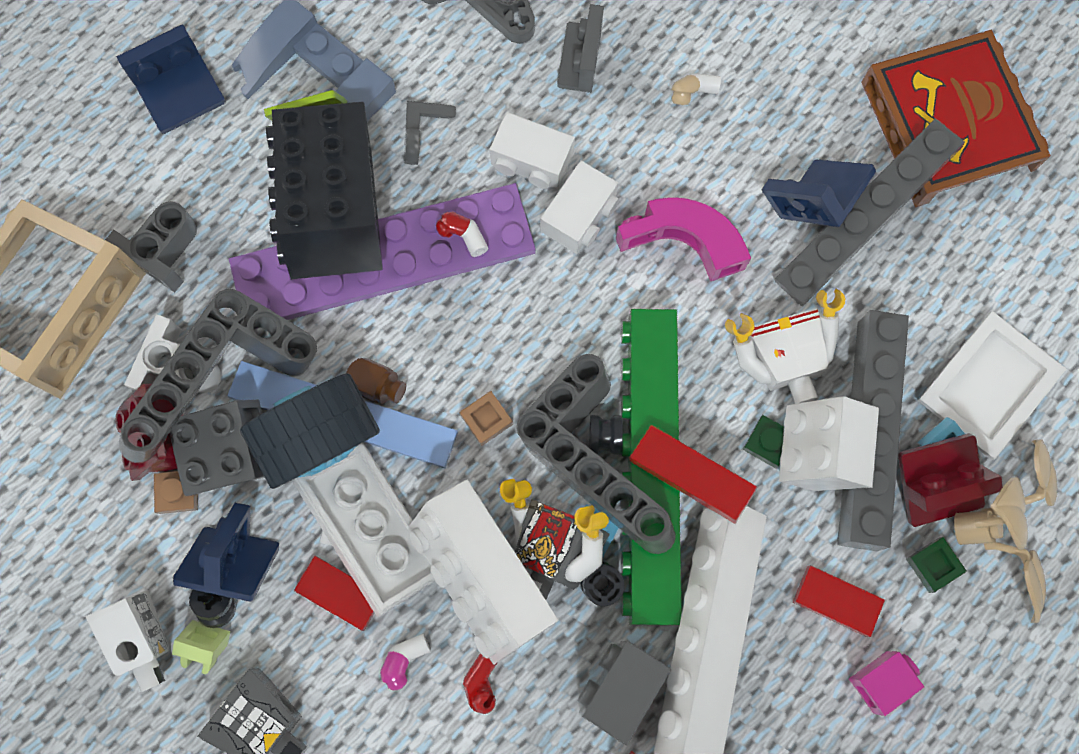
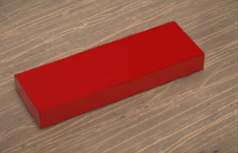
M652 425L630 456V462L734 524L737 523L757 490L756 485Z

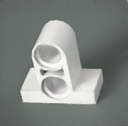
M156 314L124 384L134 392L142 384H153L164 368L158 367L161 357L171 353L172 357L180 346L176 341L182 329L171 319ZM217 364L198 393L211 392L220 384L222 374ZM179 368L175 371L177 376L184 380L193 379L194 372L188 368Z

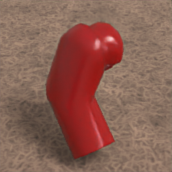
M481 653L464 677L463 686L471 709L481 714H488L496 705V699L488 677L497 663L493 665L490 658H485Z

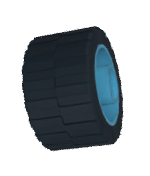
M348 373L334 377L313 388L310 385L280 399L273 404L274 408L257 416L240 428L245 442L272 489L295 478L313 476L347 458L359 444L380 432L351 374Z

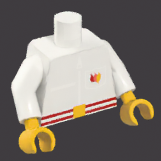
M835 288V298L831 303L827 304V293L824 290H820L816 295L817 303L823 307V311L820 314L818 309L815 308L755 326L751 317L740 313L742 325L738 330L736 329L735 322L727 319L725 329L730 334L736 336L733 344L740 368L757 382L766 384L770 391L789 386L795 404L816 400L818 396L811 379L820 377L828 370V365L833 361L839 328V314L837 311L841 310L845 305V295Z

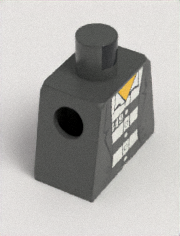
M259 668L247 670L198 734L200 739L227 754H304L308 748L290 733L301 719V714Z

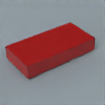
M317 556L313 557L294 591L361 631H365L374 615V611L352 576Z
M811 565L807 566L793 600L794 604L865 637L872 636L885 599Z

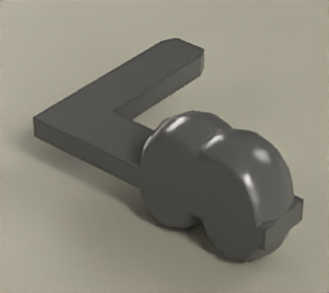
M407 101L404 164L418 165L420 116L456 117L455 106Z

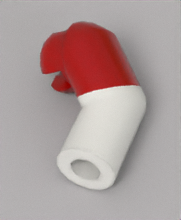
M446 212L436 222V230L442 237L449 238L453 234L462 237L472 257L480 256L488 250V246L476 222L455 212Z

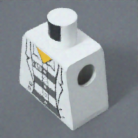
M148 590L85 616L116 677L132 670L141 692L165 681L157 658L168 652L170 648Z

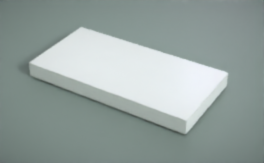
M364 443L359 444L347 458L313 476L294 479L293 484L377 618L435 582L431 574V565L423 553L417 552L410 541L408 527L413 519Z

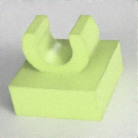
M192 620L174 640L172 655L181 657L180 663L183 668H187L192 661L202 663V674L206 675L227 647L230 631L221 628L205 627L200 622Z

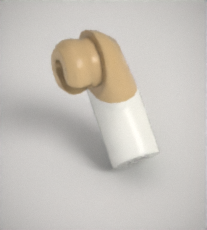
M691 73L674 82L671 88L673 91L672 102L678 105H688L691 101V93L695 92L718 94L721 76Z

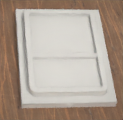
M991 311L917 401L942 421L948 417L954 420L965 434L970 433L976 436L978 450L990 460H995L1066 371V368Z

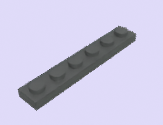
M935 118L865 188L841 226H827L775 278V282L803 307L963 147L965 141Z

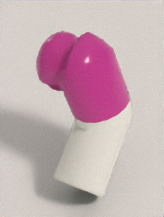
M424 633L390 648L380 670L381 680L386 683L388 689L394 691L402 689L407 683L405 672L409 661L431 652Z

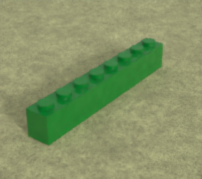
M631 309L628 321H622L621 343L628 344V358H622L621 380L628 381V395H622L621 416L622 418H628V433H623L621 452L622 456L628 457V472H622V475L669 514L676 536L673 546L661 554H653L644 550L629 537V551H622L621 555L622 575H629V592H623L621 596L622 616H629V625L679 626L681 621L680 491L630 462L631 454L651 425L679 441L677 309ZM629 499V507H630L631 504L633 503V500H632V499ZM659 523L651 524L647 527L645 535L651 537L659 535L663 531L664 525Z

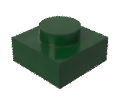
M762 414L742 450L777 469L780 466L784 426Z
M944 537L937 538L906 558L928 593H935L967 572Z

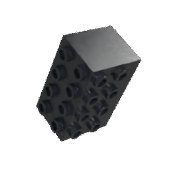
M364 102L272 109V126H266V138L268 148L273 149V156H267V167L270 179L275 180L274 186L268 187V196L271 210L276 211L275 218L270 219L269 224L272 242L277 243L279 264L287 266L290 280L383 270L372 150Z

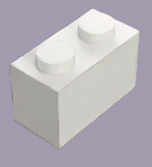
M506 112L489 149L491 165L504 175L514 176L518 174L526 177L536 187L547 189L550 186L558 189L574 153L575 137Z
M580 160L541 216L540 232L576 254L583 245L589 247L598 235L600 228L597 227V224L603 215L609 218L619 203L620 199L616 197L618 182Z

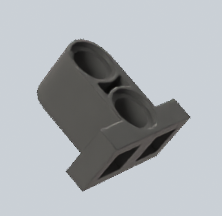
M168 201L160 204L130 240L114 229L105 240L119 247L146 274L175 293L184 281L171 269V266L197 234V225L181 204ZM182 219L176 228L170 229L174 221ZM158 248L153 257L146 258L149 251Z

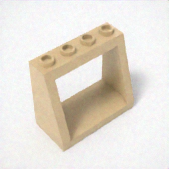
M21 199L17 206L7 214L5 222L0 228V276L36 225L97 254L24 360L0 347V366L61 399L146 273L119 247Z

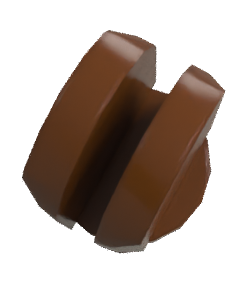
M358 358L347 368L346 373L351 374L362 397L382 404L389 400L397 404L405 394L406 383L398 380L397 373L387 366L367 358Z

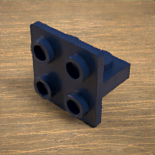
M235 502L228 515L219 519L216 528L204 527L174 574L173 585L239 600L253 601L279 552V542L250 536V505Z

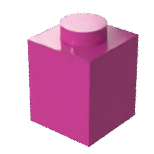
M886 651L849 678L872 713L881 716L888 715L925 688L917 677L920 675V671L908 655H901L899 651Z

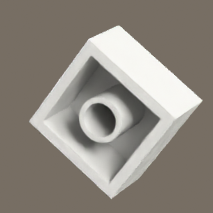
M844 396L787 405L779 482L813 491L872 488L879 408Z

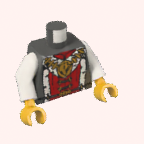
M513 478L505 480L500 485V494L506 502L514 503L511 506V512L515 527V554L524 568L532 571L530 577L545 600L550 593L554 581L573 590L576 589L581 581L597 570L602 564L603 546L610 535L603 530L609 523L608 516L603 512L594 514L595 508L593 505L579 508L574 516L532 499L530 503L526 502L525 499L532 493L531 484L526 480L518 482Z

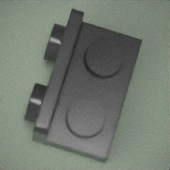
M590 4L588 19L581 18L580 23H567L557 81L558 88L592 93L602 32L604 6Z

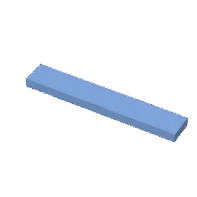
M241 361L227 396L233 400H259L261 409L268 411L274 408L273 404L306 386L310 385L313 388L317 385ZM365 401L380 429L379 434L368 439L365 443L446 469L458 435L457 430Z

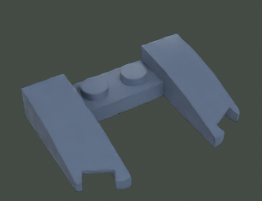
M283 0L251 36L232 64L234 72L242 70L247 84L240 89L243 96L249 99L296 53L338 88L336 92L344 97L347 103L364 102L367 121L396 93L394 81L389 75L368 58L363 61L321 27L317 23L315 15L296 0Z

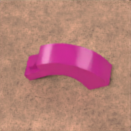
M670 197L648 201L644 218L640 215L630 217L624 220L617 229L616 242L620 252L660 239H674L684 242L692 247L700 256L710 282L744 271L751 260L747 246L736 227L714 208L691 199Z

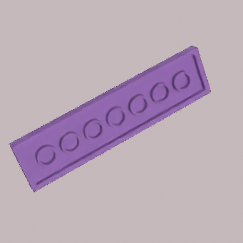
M516 183L378 219L383 270L290 280L287 266L279 264L277 246L229 258V263L237 291H240L284 319L290 320L536 254V249ZM446 212H455L476 222L488 246V250L480 256L472 257L462 237L456 234L449 238L442 237L436 230V222Z

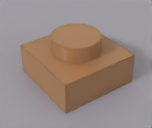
M489 391L459 412L461 418L481 446L513 425L512 419L492 391Z
M178 471L154 473V513L165 514L198 510V494L192 496L184 495Z

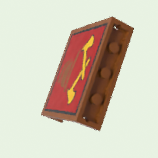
M992 29L872 64L861 81L894 159L935 118L965 141L963 147L911 198L915 207L930 203L939 192L1026 165L1030 172L1036 171L1051 156L1048 151L1047 140L1040 134L1033 119L1032 108L1025 102L1019 89L1018 79L1011 72L1004 57L1003 47L997 42Z

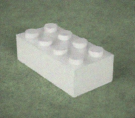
M468 480L459 483L425 503L408 527L410 541L416 551L423 553L431 565V574L435 582L441 588L445 587L453 600L454 612L462 622H467L475 635L476 647L485 658H490L493 665H495L559 621Z

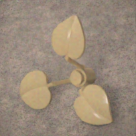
M1042 439L1032 441L1035 444L1034 464L1039 486L1034 494L1024 497L1019 478L1012 477L1003 486L991 504V508H984L978 512L956 513L954 517L955 535L960 545L984 543L985 550H999L1020 557L1024 564L1025 581L1034 608L1031 623H1038L1040 621L1046 598V580L1036 550L1028 551L1025 549L1028 540V527L1024 513L1027 504L1045 498L1047 506H1053L1057 498L1056 471ZM1003 524H1006L1016 547L996 542V539L1003 538Z

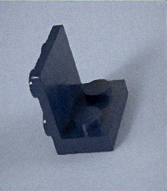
M183 24L116 56L122 69L138 90L158 130L162 134H166L226 103L224 96Z
M816 159L799 182L791 179H768L761 190L781 219L840 227L876 173V169L873 164Z

